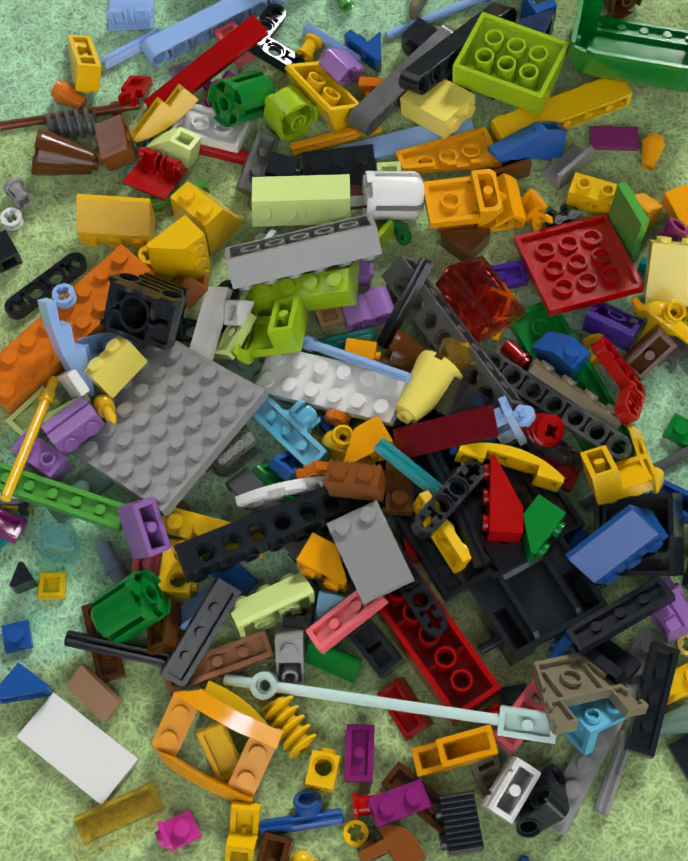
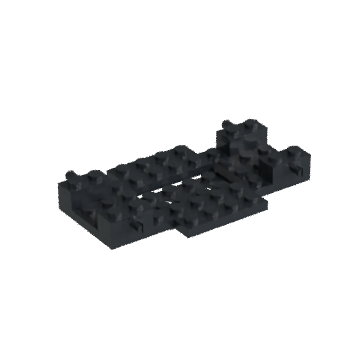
M433 409L417 423L440 418V416L435 414V409ZM398 419L394 422L393 427L385 426L394 445L393 429L412 425L413 423L406 424ZM496 437L495 443L501 444L499 439ZM526 438L527 443L520 446L518 442L511 445L541 459L528 438ZM450 448L441 450L449 471L453 475L463 463L454 461L455 456L449 454ZM425 454L410 458L436 479ZM386 460L378 461L374 464L376 466L380 464L383 470H385ZM484 460L482 465L488 464L489 461ZM501 465L523 506V514L539 494L566 512L563 523L566 526L557 538L552 535L547 542L550 544V547L542 558L537 556L532 563L526 559L522 537L519 543L509 542L505 545L499 544L497 541H486L487 531H482V516L487 514V505H482V496L477 500L467 497L463 502L482 546L489 556L490 562L498 570L496 572L489 568L488 565L475 568L470 560L462 571L454 574L432 538H419L413 533L411 523L416 516L414 510L411 516H391L409 542L410 547L414 550L415 555L445 603L467 591H470L484 613L481 621L490 635V639L477 645L480 654L483 656L497 648L511 667L534 654L538 646L565 632V629L608 604L599 592L600 589L607 585L592 582L565 555L572 549L564 538L584 528L585 522L560 487L558 492L531 485L532 474ZM471 470L464 479L468 481L475 472ZM482 479L476 487L481 491L482 495L483 489H487L488 480ZM414 482L413 503L420 493L425 492ZM457 486L460 495H462V489ZM438 501L441 511L447 512L446 505ZM451 515L447 520L453 524L456 534L461 542L464 543Z

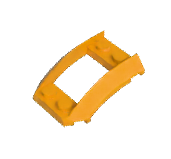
M204 689L174 692L151 742L152 747L163 763L180 776L215 795L232 802L252 803L275 749H277L283 730L266 725L261 720L223 703L206 693ZM197 710L224 726L248 737L228 783L198 769L177 756Z

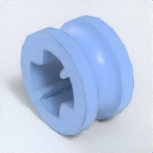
M59 284L52 291V298L56 301L57 307L69 309L75 305L77 296L70 284ZM61 294H69V297L67 299L65 297L64 300L60 299Z

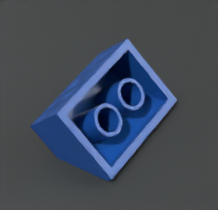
M628 505L565 555L592 582L610 585L620 578L619 574L626 568L631 569L637 566L642 561L641 557L646 553H652L662 547V541L669 536L650 509Z

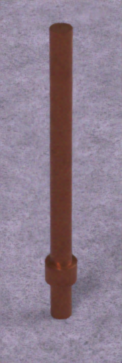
M137 100V105L131 107L130 101L126 102L123 106H120L119 101L110 102V105L94 108L96 116L108 114L117 116L119 114L122 115V112L140 110V103ZM93 107L87 108L89 114H92ZM77 109L79 114L82 115L83 109ZM74 110L68 111L70 116H73ZM59 112L60 116L64 117V112ZM55 113L50 114L52 119L54 118ZM46 114L0 121V129L3 131L47 124Z

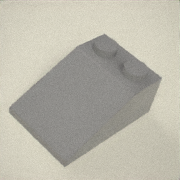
M377 500L327 523L363 604L369 603L415 581Z

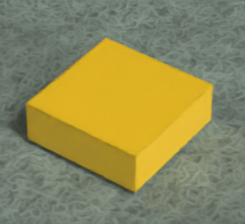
M40 572L38 600H65L67 572Z

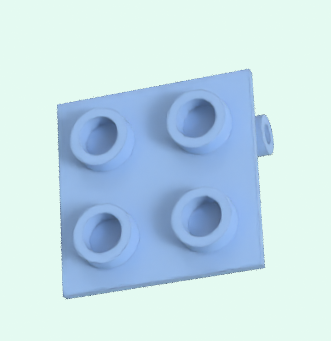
M109 0V10H106L108 31L154 29V0Z

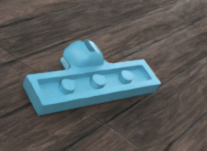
M269 396L253 414V417L303 466L311 465L313 461L325 462L331 456L330 453L311 436V431L321 421L316 411L311 406L306 405L307 402L303 400L297 401L289 410H284Z

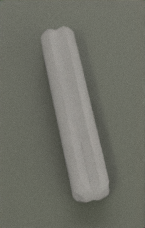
M621 732L618 735L594 805V810L603 815H607L610 812L630 753L624 750L628 734L625 732Z

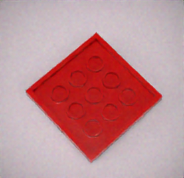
M606 213L514 236L513 243L549 317L638 294L644 290V284Z

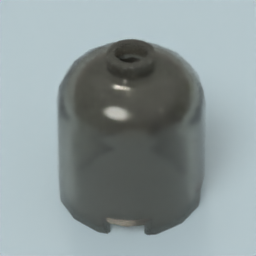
M246 425L242 427L205 471L206 473L211 471L216 476L228 477L263 453V450L257 447L260 445Z

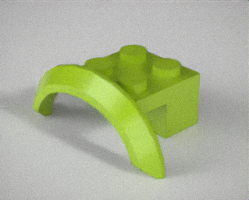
M253 288L249 290L246 301H252ZM300 295L275 298L272 314L269 316H262L253 305L250 312L257 318L252 325L251 332L247 335L244 348L242 349L240 344H238L231 351L232 355L245 365L253 363L257 357L301 352L309 317Z

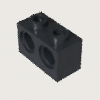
M368 618L347 635L382 679L387 678L405 663V660L371 618Z

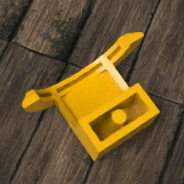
M631 424L627 425V429L636 456L614 462L606 445L580 452L586 479L598 505L612 504L619 499L639 496L649 490L657 494L664 483L663 470L653 466L640 430Z

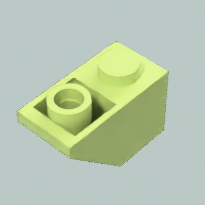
M179 127L156 135L147 147L155 151L156 154L161 152L163 156L168 155L172 159L180 160L189 170L198 158L201 136Z

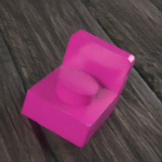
M191 810L165 822L162 820L157 822L159 830L155 832L159 845L161 848L166 846L170 852L202 837Z

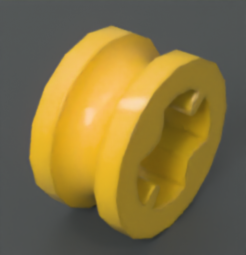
M360 820L348 822L343 830L345 842L354 848L360 847L367 842L369 831L366 824ZM354 826L361 827V833L364 835L362 840L357 838L358 842L351 840V834L348 833L351 827L353 830L355 829Z

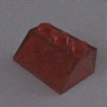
M484 256L449 265L435 284L478 343L495 337L527 313Z

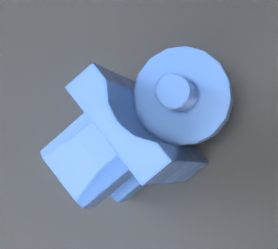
M506 396L498 398L501 406L494 409L499 437L503 445L517 439L520 446L526 444L527 440L521 427H529L535 420L536 414L534 409L529 405H518L513 412Z

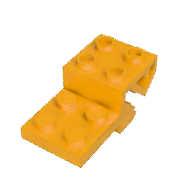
M482 169L471 171V176L423 182L425 188L424 202L430 229L475 224V229L490 228L491 232L519 229L525 226L526 218L517 179L503 173L496 177V172L493 170Z

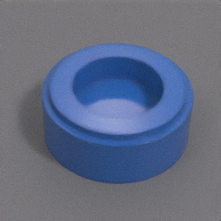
M312 789L298 792L293 798L295 813L306 818L317 815L322 810L320 793Z

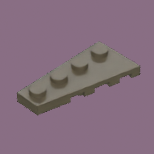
M534 357L529 364V373L615 430L619 428L622 423L617 418L612 405H603L598 401L599 397L587 389L583 391L576 386L577 383L567 375L562 376L554 370L555 368L552 365Z

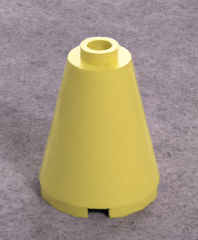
M425 350L420 353L411 371L412 379L410 383L405 384L395 406L397 417L406 424H416L435 409L454 376L460 380L463 378L461 372L450 360L445 357L442 360L434 357L436 355L434 351Z

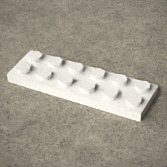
M304 352L266 357L255 385L266 390L271 398L292 403L303 400L307 402L306 405L325 411L328 408H333L345 412L351 417L366 421L378 415L383 425L393 427L397 417L395 406L406 384L405 382L348 362Z

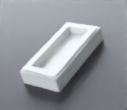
M77 370L65 371L57 376L71 398L83 396L89 392L88 386Z

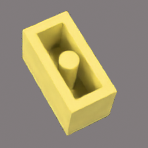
M117 336L107 343L105 350L98 357L93 358L88 363L83 373L102 393L113 399L148 361L130 341Z

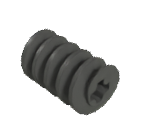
M94 106L92 114H89L87 108L84 107L83 114L80 115L76 108L74 109L73 116H70L68 110L64 111V117H61L59 112L55 111L53 119L46 112L47 127L53 133L69 139V134H71L74 140L78 138L79 132L82 138H87L88 131L92 137L96 134L94 125L98 123Z

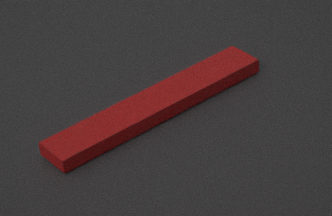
M253 14L147 97L144 103L149 108L157 97L165 102L178 84L194 94L268 36V31Z

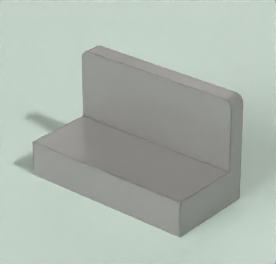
M574 144L562 154V158L556 159L541 173V177L559 191L574 178L575 172H581L591 163L594 148L590 145L582 151Z

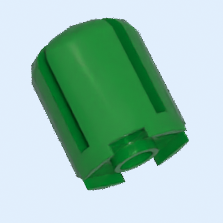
M257 70L248 71L220 79L216 83L211 84L208 91V103L212 102L213 110L216 114L213 118L221 126L227 128L262 118L265 108L264 100L268 95L275 94L276 90L272 80L267 75Z
M147 569L134 571L95 597L91 606V619L97 631L111 642H127L170 613L171 601L170 596L165 598L163 591L158 585L162 581Z

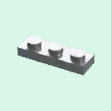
M261 127L256 130L235 190L252 198V177H265V170L271 153L276 152L279 136Z

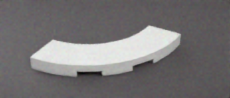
M325 476L294 479L261 487L236 496V503L239 507L254 509L271 502L283 500L285 495L298 493L303 495L325 486Z

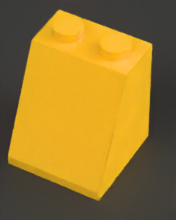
M189 181L170 196L175 220L177 221L186 215L205 234L208 252L211 255L245 224L241 218L215 197Z

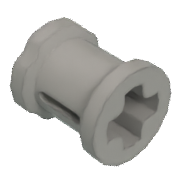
M18 177L12 178L3 186L5 194L12 198L13 205L19 210L28 206L34 200L33 194L24 188L22 180Z

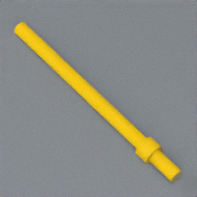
M50 376L45 389L40 392L38 407L0 496V499L4 502L11 501L46 412L53 405L56 397L55 390L59 383L56 376Z

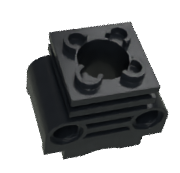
M148 272L139 276L129 273L110 275L108 277L110 286L104 318L100 319V324L105 326L104 330L126 337L147 348L155 346L165 350L173 347L176 337L181 332L189 289Z

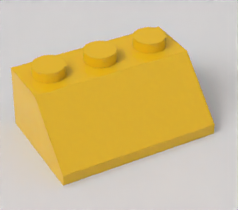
M319 61L286 65L285 70L290 84H295L317 107L319 115L327 122L331 129L337 131L351 127L347 123V119L352 109L359 102L319 65Z
M77 194L76 196L77 234L80 242L84 245L96 247L100 244L116 249L122 244L123 246L140 250L141 247H144L154 239L157 222L149 198Z
M186 215L182 216L146 244L152 269L158 277L172 281L176 275L182 279L189 275L198 280L203 274L208 277L211 274L212 266L205 234Z

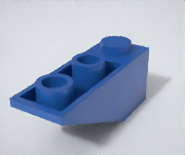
M557 121L534 122L488 146L487 151L499 162H509V160L522 161L528 158L530 160L541 159L549 161L552 158H562L567 130Z

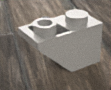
M277 622L275 632L276 676L279 682L304 685V628L283 627V622Z

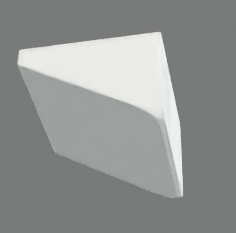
M225 300L224 325L242 326L254 305V301Z

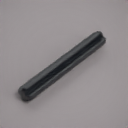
M424 257L419 259L376 340L379 347L388 349L398 328L400 329L433 267L431 260Z
M72 630L67 631L64 639V645L67 647L163 667L170 653L149 655L147 654L146 646L127 642L115 643L104 637Z

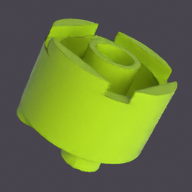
M295 84L287 85L275 94L268 95L264 100V120L283 141L286 139L288 142H293L311 131L309 126L312 122L316 123L318 120L319 112L317 107Z

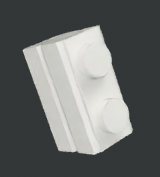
M509 756L489 789L490 794L485 796L481 806L503 821L512 824L540 777L541 772L522 759Z

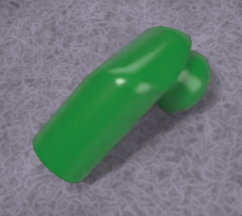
M392 220L394 221V233L397 242L400 245H408L412 240L408 224L399 220Z

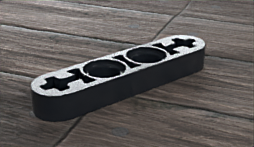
M78 252L68 254L16 292L5 302L4 308L7 315L11 319L20 320L39 307L37 300L43 298L50 299L52 291L57 285L62 283L70 284L86 271L87 262L85 257ZM71 262H79L80 266H72ZM65 267L66 271L68 270L69 275H66L64 269L62 268ZM54 275L63 276L62 281L58 284L51 283L50 279ZM41 289L43 291L41 297L35 299L30 297L33 290ZM24 296H26L28 302L30 303L29 305H27L26 301L24 302ZM16 304L20 306L21 310L17 312V310H13L12 306Z
M473 459L466 460L417 513L411 523L412 531L416 536L423 539L433 536L477 487L485 475L484 466L479 461ZM474 471L475 474L468 481L464 479L468 472ZM450 485L459 486L463 494L455 495L452 493ZM438 501L444 503L447 507V512L438 511L434 503ZM430 515L433 518L432 521L425 528L422 527L421 523L425 522Z
M398 544L415 581L397 590L424 633L431 638L441 637L447 630L448 620L403 548ZM423 594L428 598V604L425 607L418 608L412 602L413 597ZM431 608L435 609L431 611V616L433 617V619L435 621H442L440 623L439 630H436L435 627H428L430 625V619L426 613H428L431 610Z

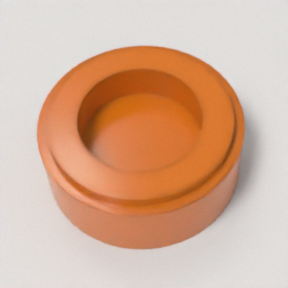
M328 408L324 419L334 426H349L351 416L340 410Z

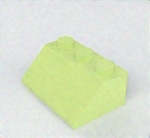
M292 572L284 575L278 583L273 585L265 584L256 589V593L248 597L245 595L239 596L229 614L240 638H244L276 626L277 622H283V617L289 612L294 615L301 613L302 608L316 607L315 595L305 576L300 572L297 574Z

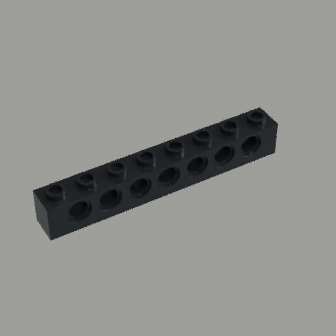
M323 486L173 545L175 555L186 582L190 583L193 581L198 583L204 581L210 574L217 571L221 573L229 571L235 564L242 561H254L260 554L267 551H279L285 544L292 541H304L310 534L317 531H329L327 523L373 501H356L352 498L330 496L328 489ZM384 499L382 502L377 501L381 509L384 507ZM333 503L338 505L339 508L337 510H329L326 506ZM310 513L314 516V518L311 520H304L301 518V516L303 514ZM280 523H286L290 526L286 530L276 528ZM255 533H261L264 535V538L253 540L251 536ZM230 543H236L239 545V547L233 551L227 550L225 548ZM205 553H211L214 555L213 558L208 561H203L200 559V557Z

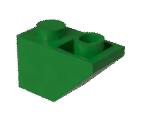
M540 494L523 514L522 538L526 559L530 563L537 556L542 558L550 547V544L547 543L552 535L557 538L566 526L563 523L566 512Z

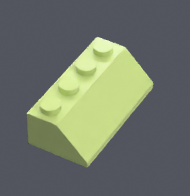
M350 174L252 177L253 227L322 225L351 218Z

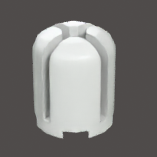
M365 171L366 175H363L362 193H364V205H367V208H362L363 215L371 213L374 220H414L420 216L424 209L425 188L419 173L415 171Z

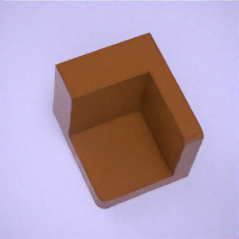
M203 274L196 280L189 275L184 279L176 275L171 282L189 289L186 307L190 309L208 291L209 277Z

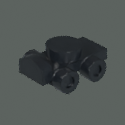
M562 204L560 206L561 212L557 213L554 209L547 211L546 214L552 217L553 222L552 224L545 222L547 227H551L554 224L559 225L571 222V219L581 215V211L575 206L570 208L569 205Z

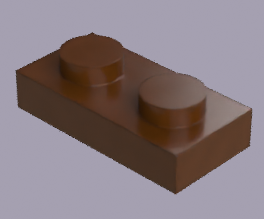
M386 460L385 476L387 478V485L384 494V514L411 516L413 512V481Z

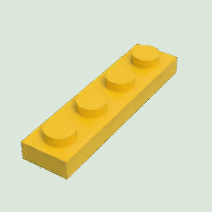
M174 508L168 516L164 514L162 516L167 534L188 540L231 523L179 508ZM255 533L251 538L253 540H261L264 538V535ZM230 543L225 548L227 550L233 551L236 550L239 547V545L236 543ZM264 553L260 554L258 558L262 559Z

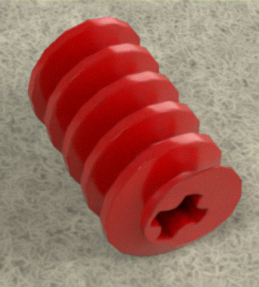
M535 412L536 417L529 427H521L525 438H528L532 445L542 447L555 446L564 435L563 421L554 414Z

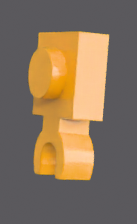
M530 188L521 198L526 222L532 224L535 230L544 229L542 227L543 220L552 224L553 219L550 215L543 212L548 206L536 190Z

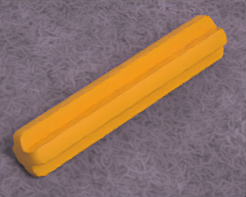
M350 127L290 143V150L293 156H299L301 152L322 150L357 141L359 133L357 129Z

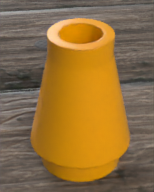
M648 133L642 139L640 165L642 169L648 168L651 171L655 169V165L666 145L662 135Z

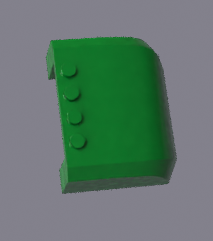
M579 0L567 59L579 74L688 93V30L600 16L603 0Z

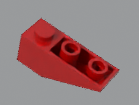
M491 454L488 464H484L485 475L483 480L488 481L487 489H483L482 505H487V514L482 516V531H487L486 541L519 543L523 534V506L495 455Z

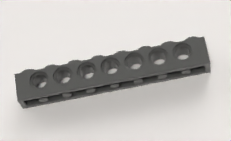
M400 255L381 276L387 283L388 291L398 299L417 265L415 259ZM427 277L408 313L413 318L412 323L427 337L426 342L428 345L436 349L440 355V360L445 357L458 368L463 376L461 381L490 399L493 393L494 409L501 406L498 398L506 396L513 412L518 405H525Z

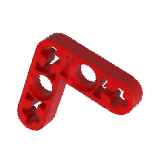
M602 337L592 344V350L596 358L620 388L614 410L619 421L627 426L639 419L646 398V391L641 381L609 339Z

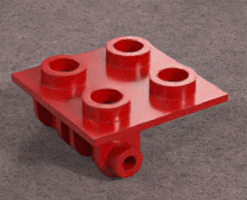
M141 147L138 151V156L141 159L122 183L165 201L187 173L188 168L180 160L172 159L168 155L163 156L161 152L156 154L149 147Z

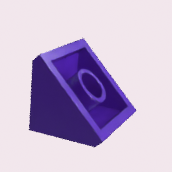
M604 302L593 305L588 310L582 330L590 334L601 333L614 346L628 352L644 320Z

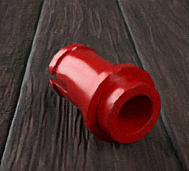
M512 340L506 341L500 348V351L510 361L524 370L532 362L529 353H524Z

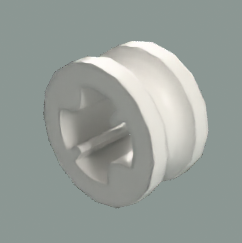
M7 208L0 215L3 227L9 231L18 230L23 225V216L17 208ZM11 216H16V221L12 220V223L8 222V217L12 218Z

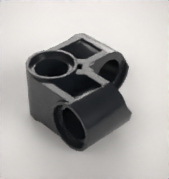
M550 764L540 770V777L515 818L516 832L522 837L531 838L537 836L543 830L562 821L569 812L566 780L562 771L555 764Z

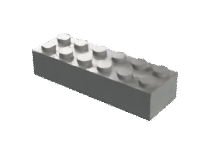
M371 213L225 247V259L233 289L239 288V290L251 289L254 287V284L262 282L265 285L273 284L279 278L287 276L289 279L298 278L304 272L312 270L314 273L323 272L333 265L345 267L351 265L354 260L370 261L376 259L377 255L382 254L377 225Z

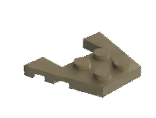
M574 653L535 661L532 665L531 672L554 735L576 730L579 721L568 707L609 698L624 718L646 714L649 705L644 700L636 701L628 694V688L622 684L615 685L606 678L607 672L584 655Z

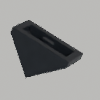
M454 376L436 405L435 414L444 417L488 405L494 406V401Z

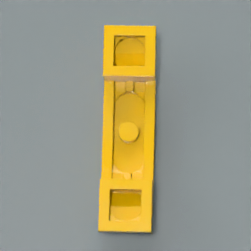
M497 443L462 445L459 447L454 461L460 463L473 459L482 464L484 460L489 461L490 455L493 454L498 459L500 465L532 474L531 485L558 492L564 482V477L544 460L527 451Z

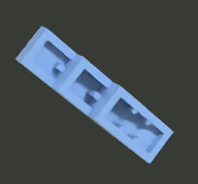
M49 298L37 300L44 327L65 371L77 370L89 388L88 396H95L93 383L83 373L89 363L86 347L74 343L71 324L59 320L55 300Z

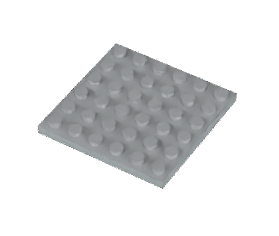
M178 341L175 342L173 347L165 350L155 346L143 348L140 353L148 362L112 399L116 408V423L112 424L106 418H102L106 425L96 435L90 436L79 444L76 450L69 452L139 499L155 497L159 511L165 516L171 513L269 397L266 390Z

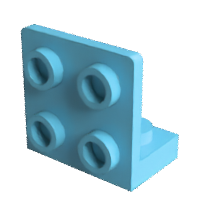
M609 698L577 704L568 708L579 721L576 730L563 734L586 756L593 752L598 732L627 718L622 716Z

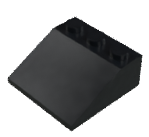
M643 493L639 496L619 499L612 504L598 505L594 496V532L628 505L650 509L669 536L662 541V547L652 553H646L641 557L642 561L637 566L631 569L626 568L619 574L620 576L685 575L683 493Z

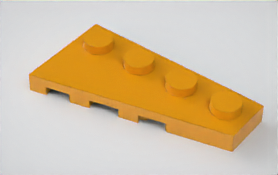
M486 126L449 136L446 139L442 138L395 151L396 160L401 163V171H415L419 174L502 167V162L495 160L487 151L488 146L494 143Z

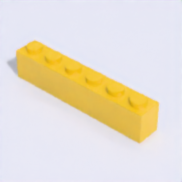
M601 78L593 82H586L577 88L564 90L558 95L550 97L540 115L518 108L516 111L496 116L491 120L490 133L495 142H498L534 122L557 121L565 129H569L629 106L633 93L628 84L622 81Z

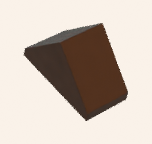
M491 229L441 230L440 245L467 266L489 244Z

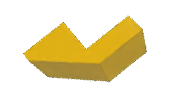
M240 801L232 802L230 831L225 845V861L255 860L261 804Z

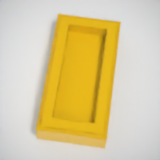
M216 721L197 729L196 735L216 778L226 781L233 772L239 754L226 726Z

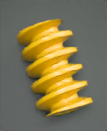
M293 695L280 697L267 704L261 710L262 713L268 712L265 719L267 722H273L271 727L283 730L280 741H285L282 748L284 751H290L288 754L290 760L309 751L314 746L312 741L317 737L316 733L306 734L311 727L310 723L301 726L300 723L305 718L304 714L295 716V712L300 708L299 705L289 706V703L294 699Z

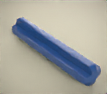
M341 808L322 810L317 815L307 818L297 814L260 820L259 828L262 836H264L265 832L276 835L342 825L344 823V815Z

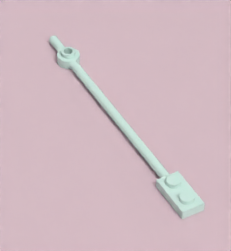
M270 671L259 672L252 678L225 674L223 680L224 685L250 689L252 694L260 700H267L274 697L277 693L491 724L498 726V736L555 744L557 735H554L551 731L545 711L505 705L500 706L499 714L284 683L279 682L278 677ZM264 680L270 683L268 690L263 687Z

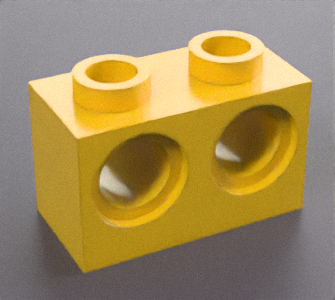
M169 539L171 549L162 552L159 579L162 582L158 583L165 597L192 599L193 592H198L199 582H185L181 587L173 586V582L176 579H185L179 562L176 560L177 557L173 545L186 540Z

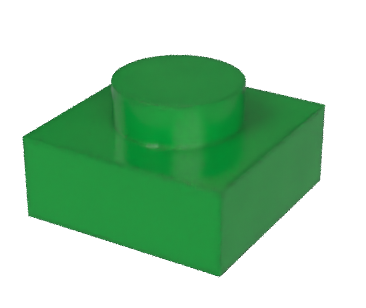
M675 413L662 436L685 448L688 444V419Z

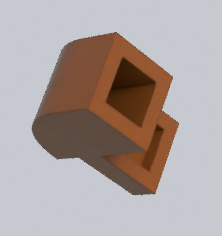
M386 825L378 828L382 840L377 842L376 838H373L360 846L362 850L358 852L360 861H374L388 853L393 861H425L426 859L415 836L407 829L397 825Z

